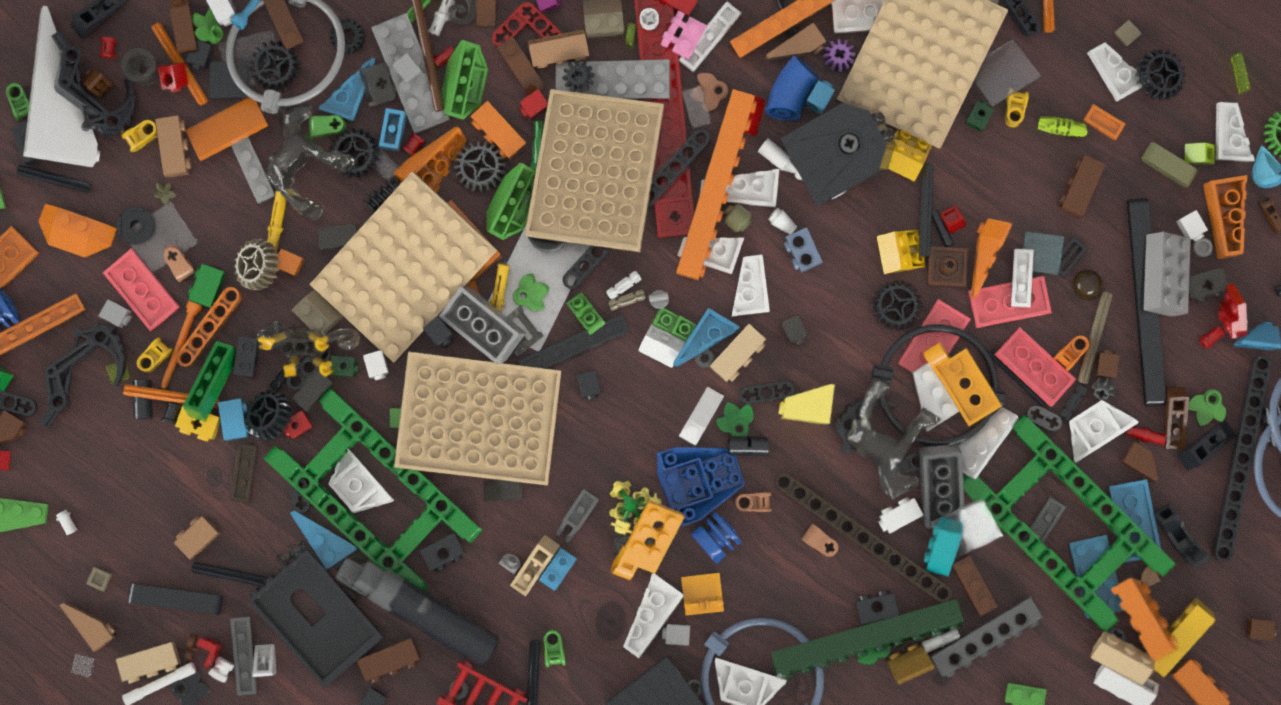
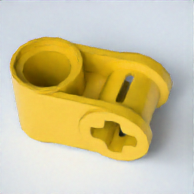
M1009 89L1004 117L1005 123L1009 127H1017L1023 121L1029 92L1020 93ZM1011 113L1017 114L1018 117H1019V120H1018V121H1013V120H1011L1010 114H1011Z
M145 120L121 135L131 147V152L140 150L147 143L158 137L156 123ZM149 125H153L154 128L151 134L146 133V128Z
M158 337L137 359V367L145 373H151L171 355L173 349L164 345L161 342V338ZM150 359L151 366L144 369L142 366L143 361Z

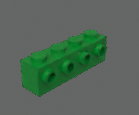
M219 341L215 342L183 404V408L189 417L206 422L235 365L236 351L233 346Z

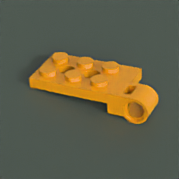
M940 342L923 352L925 359L936 376L941 380L968 426L1002 407L1001 402L967 348L951 358ZM965 377L971 382L970 387L967 389L962 388L960 385L961 379ZM973 394L980 396V404L973 405L970 398Z
M648 500L626 545L622 546L618 556L614 559L611 573L628 580L633 577L637 567L656 573L684 518V514ZM656 521L663 522V526L660 528H654L653 524ZM652 537L655 539L654 543L646 544L645 540Z

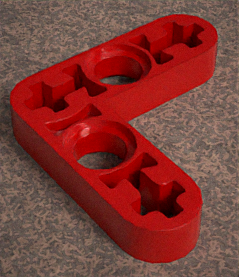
M523 3L493 33L492 41L498 47L503 43L501 41L497 43L498 39L496 36H502L505 33L504 28L512 34L510 37L508 33L505 35L504 40L506 42L512 37L515 38L527 25L541 38L550 36L548 33L546 36L543 35L549 30V27L552 28L550 32L553 35L562 33L534 5ZM524 8H531V14L535 17L532 23L529 22L532 18L528 14L523 15ZM515 20L519 22V28L517 30H511L509 28V23L511 21ZM538 20L546 22V27L543 30H538L535 27Z

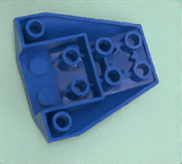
M674 447L657 453V475L668 507L684 514L680 524L681 527L702 520L745 486L736 455H728V448Z

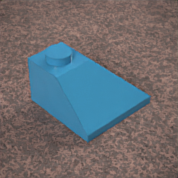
M1261 322V325H1256L1250 329L1246 336H1242L1235 341L1234 347L1269 351L1280 349L1279 327L1273 326L1272 322Z

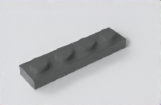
M251 616L230 618L237 696L257 694L256 677H253L254 647Z

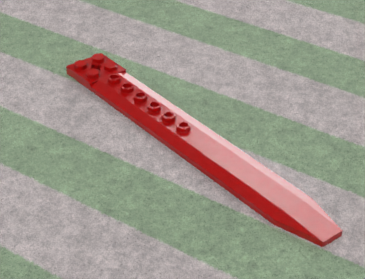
M634 0L640 60H670V99H644L645 102L664 104L653 171L654 177L687 141L678 54L672 52L675 44L670 42L667 48L660 45L664 32H667L671 25L670 21L674 16V10L661 0ZM646 8L656 10L659 15L658 26L653 30H645L640 24V14ZM688 149L684 152V157L688 158ZM679 163L672 164L671 171L678 172L681 165ZM690 168L655 204L658 238L686 236L689 233L694 217ZM661 177L658 180L659 186H665L668 183L666 177ZM673 212L681 216L677 222L669 218L673 215Z

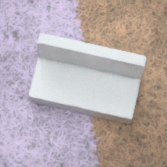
M651 324L640 345L639 351L672 368L674 360L686 341Z

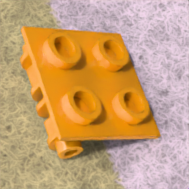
M720 573L681 577L683 595H685L683 598L686 616L724 611Z

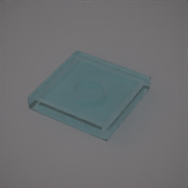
M1033 232L1025 233L1023 249L1034 250L1033 272L1059 275L1064 236Z

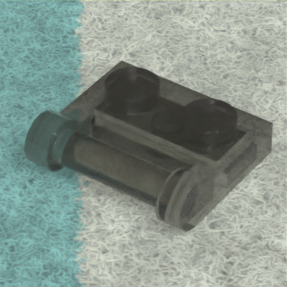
M521 306L516 308L507 317L511 321L517 317L533 337L529 341L525 336L521 339L513 350L517 358L544 337L542 332H538L523 313L524 310Z

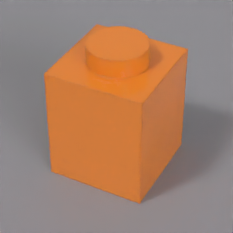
M283 249L280 252H276L280 255L277 260L281 262L277 268L297 277L304 259Z

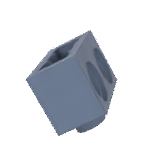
M807 227L785 237L786 242H784V246L788 253H792L794 259L791 261L795 270L799 269L800 273L822 264L820 255ZM801 238L803 246L795 247L793 239ZM808 255L811 258V263L804 265L801 262V256Z

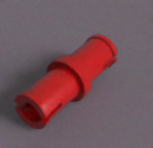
M1133 426L1126 430L1125 436L1141 439L1144 443L1148 441L1164 446L1167 434L1151 431L1148 427L1144 429Z

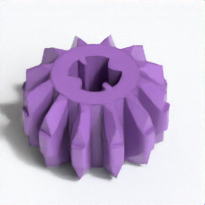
M837 39V45L831 41L829 43L830 47H825L824 49L827 53L823 55V58L829 59L825 62L826 66L832 63V71L836 66H838V72L842 71V66L848 70V63L853 64L854 60L852 58L856 56V53L850 52L854 48L853 45L847 48V40L844 41L843 45L840 39ZM836 52H838L839 54L843 53L842 59L840 57H835L837 54Z

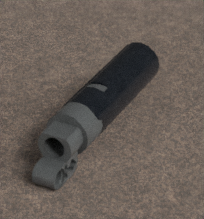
M345 559L336 575V578L345 585L363 595H369L368 599L478 667H483L498 645V635L389 568L383 570L370 561L362 567L352 560Z

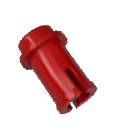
M446 46L444 51L433 57L438 68L448 62V59L455 51L452 46Z
M1215 326L1209 333L1202 335L1199 342L1205 349L1211 348L1212 344L1224 336L1225 333L1219 326Z

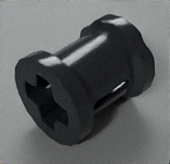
M166 402L167 408L161 421L176 425L182 406Z

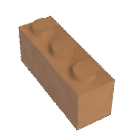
M584 29L528 41L533 67L537 66V68H545L549 66L548 64L555 62L556 64H564L570 59L579 61L589 56Z
M178 115L155 119L163 175L169 178L190 174L189 169L192 168L190 157L187 158L186 150H189L188 140L184 139L183 133L186 131L185 121L181 120Z

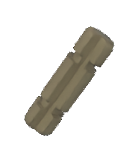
M641 289L635 291L634 294L630 293L618 297L617 300H610L608 304L611 311L619 309V307L622 308L636 303L637 300L642 301L646 296Z

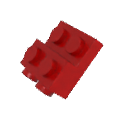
M1234 283L1227 284V292L1224 293L1225 301L1220 302V310L1217 311L1219 321L1223 322L1225 331L1229 332V337L1236 339L1247 335L1246 303Z

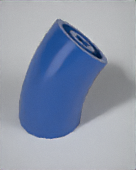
M794 55L787 62L770 91L765 113L774 119L782 121L798 120L801 117L807 97L818 80L820 81L818 75L797 55Z

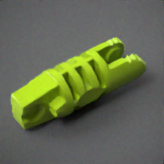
M1044 116L1039 118L1038 129L1070 137H1083L1088 133L1085 123L1072 119Z

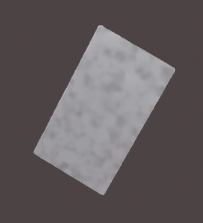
M525 226L507 262L510 268L504 296L505 306L502 307V313L526 332L520 343L540 351L570 292V289L563 284V276L591 245L567 242L557 252L543 253L535 249L528 237L525 236ZM530 273L534 274L535 283L541 282L549 286L547 295L541 299L544 308L539 311H532L526 306H519L513 300V293L519 288L520 279ZM575 276L568 278L569 286H573L576 280ZM492 292V294H491V296H490V298H489V300H488L489 303H490V299L493 298V292ZM520 293V298L526 299L525 294Z

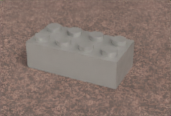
M1167 232L1146 235L1144 311L1167 316L1188 314L1191 238Z
M460 286L439 315L443 321L496 364L505 363L526 334L524 330L470 286Z

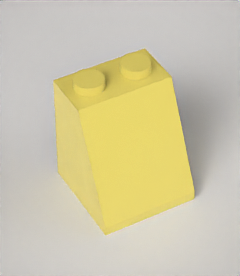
M830 384L785 398L784 402H781L779 405V414H782L781 419L828 425L830 423L834 385Z

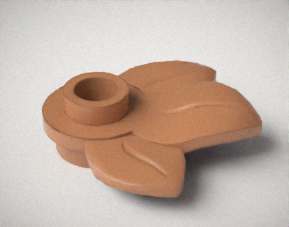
M700 73L697 75L700 85L691 92L690 96L696 101L704 102V111H710L715 109L720 100L727 96L728 87L724 82L717 81L714 75ZM717 87L722 88L721 94H716L715 89Z

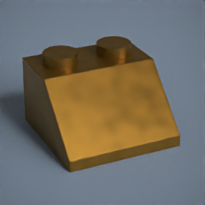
M916 643L907 647V651L902 654L898 651L889 655L890 659L886 662L898 684L935 668L923 645L918 646Z

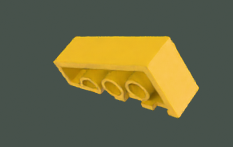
M1195 597L1168 630L1177 640L1178 644L1176 646L1178 651L1155 662L1154 670L1163 677L1168 674L1215 621L1214 612L1198 598Z

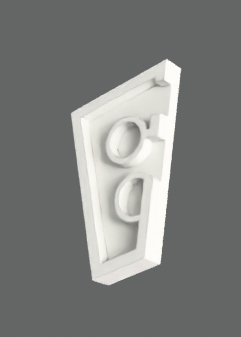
M763 255L743 257L731 317L770 312Z

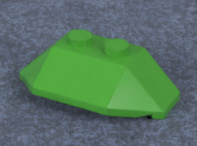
M461 40L448 59L441 91L445 115L465 119L480 107L488 72L480 45Z
M519 163L503 177L486 211L487 232L504 240L524 229L528 220L536 174L534 169Z

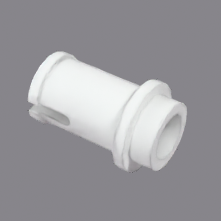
M64 510L56 515L58 518L56 520L60 521L66 535H69L78 529L69 516L71 513Z

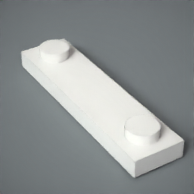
M726 2L707 25L690 59L687 60L681 56L679 61L694 73L742 13L729 2Z

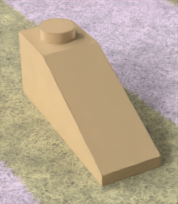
M544 535L510 586L526 597L560 545Z

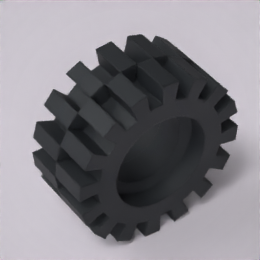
M345 18V20L340 19L343 31L351 30L355 35L351 43H345L344 54L349 53L351 55L353 52L357 53L358 49L363 47V42L365 43V33L360 24L355 22V20H349L348 18ZM331 27V34L329 33L330 41L337 50L336 31L334 27Z

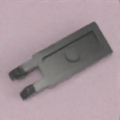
M583 489L562 520L563 523L555 535L559 537L566 525H570L573 529L565 540L569 543L575 533L580 530L600 499Z

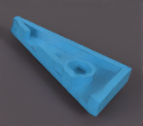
M371 58L363 64L359 71L344 82L341 88L336 90L324 104L319 106V110L354 122L376 59Z
M708 308L674 360L673 365L676 367L680 366L738 332L740 327Z
M295 510L290 513L326 570L358 550L357 546L352 545Z

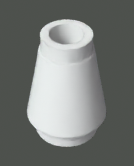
M776 208L768 218L773 226L789 235L797 228V225H795L783 209Z

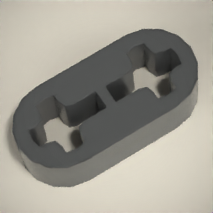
M1032 406L1026 412V417L1035 425L1048 431H1057L1062 425V420L1058 415L1040 406ZM1037 409L1038 414L1043 416V418L1040 419L1037 417L1035 419H1032L1033 415L1030 414L1031 411H1035ZM1055 418L1057 426L1050 428V423L1045 421V419L1052 420Z

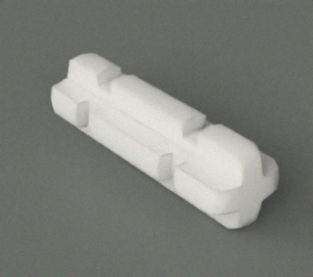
M634 271L629 274L630 277H625L615 284L614 288L608 289L606 293L611 300L617 298L619 293H624L633 286V283H638L641 280L640 275Z

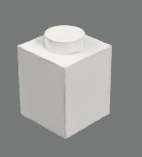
M1197 210L1176 221L1183 235L1193 239L1194 242L1204 237L1203 233L1208 230Z
M382 350L363 355L369 378H374L375 381L386 378V374H389V369Z

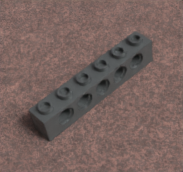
M1027 597L929 657L940 675L949 678L957 673L956 669L961 666L966 668L973 664V659L980 656V658H983L991 653L989 651L995 646L999 648L1007 643L1006 639L1011 636L1013 638L1020 636L1024 633L1023 629L1026 627H1035L1043 617L1031 597ZM1019 613H1022L1025 617L1022 624H1017L1015 621V617ZM1002 623L1008 626V631L1005 634L999 632V626ZM986 633H989L992 637L991 642L988 644H984L982 641V636ZM969 643H973L975 646V651L972 654H968L965 650L966 645ZM952 653H956L959 657L958 662L955 664L949 662V656Z

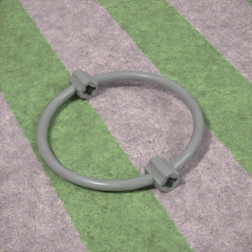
M260 0L252 12L263 6L264 1ZM288 0L290 4L296 7H303L306 5V1L322 9L330 18L337 35V53L329 73L312 90L296 97L281 99L282 94L274 90H265L263 96L250 89L243 82L236 70L233 57L234 42L239 29L232 25L226 43V62L229 73L243 93L262 103V111L274 114L278 113L279 106H291L310 100L321 93L338 73L345 52L344 32L335 12L322 0Z

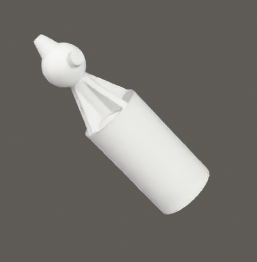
M768 138L758 152L780 170L795 173V177L798 180H802L789 154Z

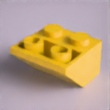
M897 129L894 139L896 144L889 169L915 182L932 145L924 139L912 136L908 131Z
M918 230L896 231L877 236L884 274L925 267L924 257L919 256L920 236Z

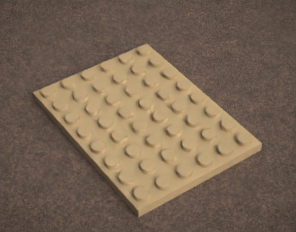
M885 0L837 100L843 103L853 102L877 109L885 116V123L899 130L908 131L912 136L924 139L929 144L940 149L1008 9L989 0Z
M550 89L525 236L640 252L664 104Z
M412 171L310 285L395 363L424 331L423 327L443 311L460 286L464 287L498 250Z
M408 352L394 467L548 485L561 371Z

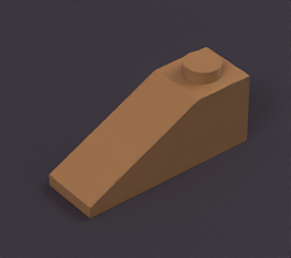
M812 23L768 53L766 60L792 58L794 55L798 57L808 56L812 53L816 55L825 49L826 40L815 24Z
M67 602L60 604L62 610L93 652L100 650L116 637L114 634L115 629L110 623L106 624L105 621Z

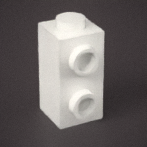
M906 497L899 501V506L894 509L890 506L881 511L883 515L879 516L880 521L878 523L883 532L887 531L890 534L923 516L915 498L909 499V497Z

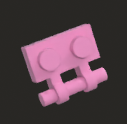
M678 11L676 16L672 17L668 31L664 32L660 45L667 48L670 42L675 44L672 52L689 60L707 25L692 17L685 23L682 21L685 14ZM678 27L683 29L679 38L674 36Z

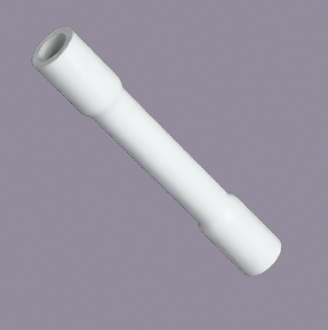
M190 662L162 678L122 695L123 701L126 705H130L146 695L196 673V667Z

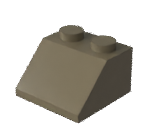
M583 0L586 38L624 35L621 0Z
M316 290L306 295L292 309L321 338L344 317Z

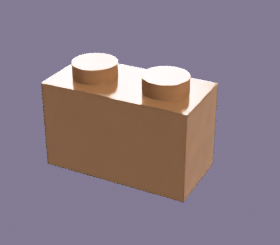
M197 516L190 522L191 527L187 531L182 530L176 536L177 540L174 544L189 560L194 559L221 533L205 516Z

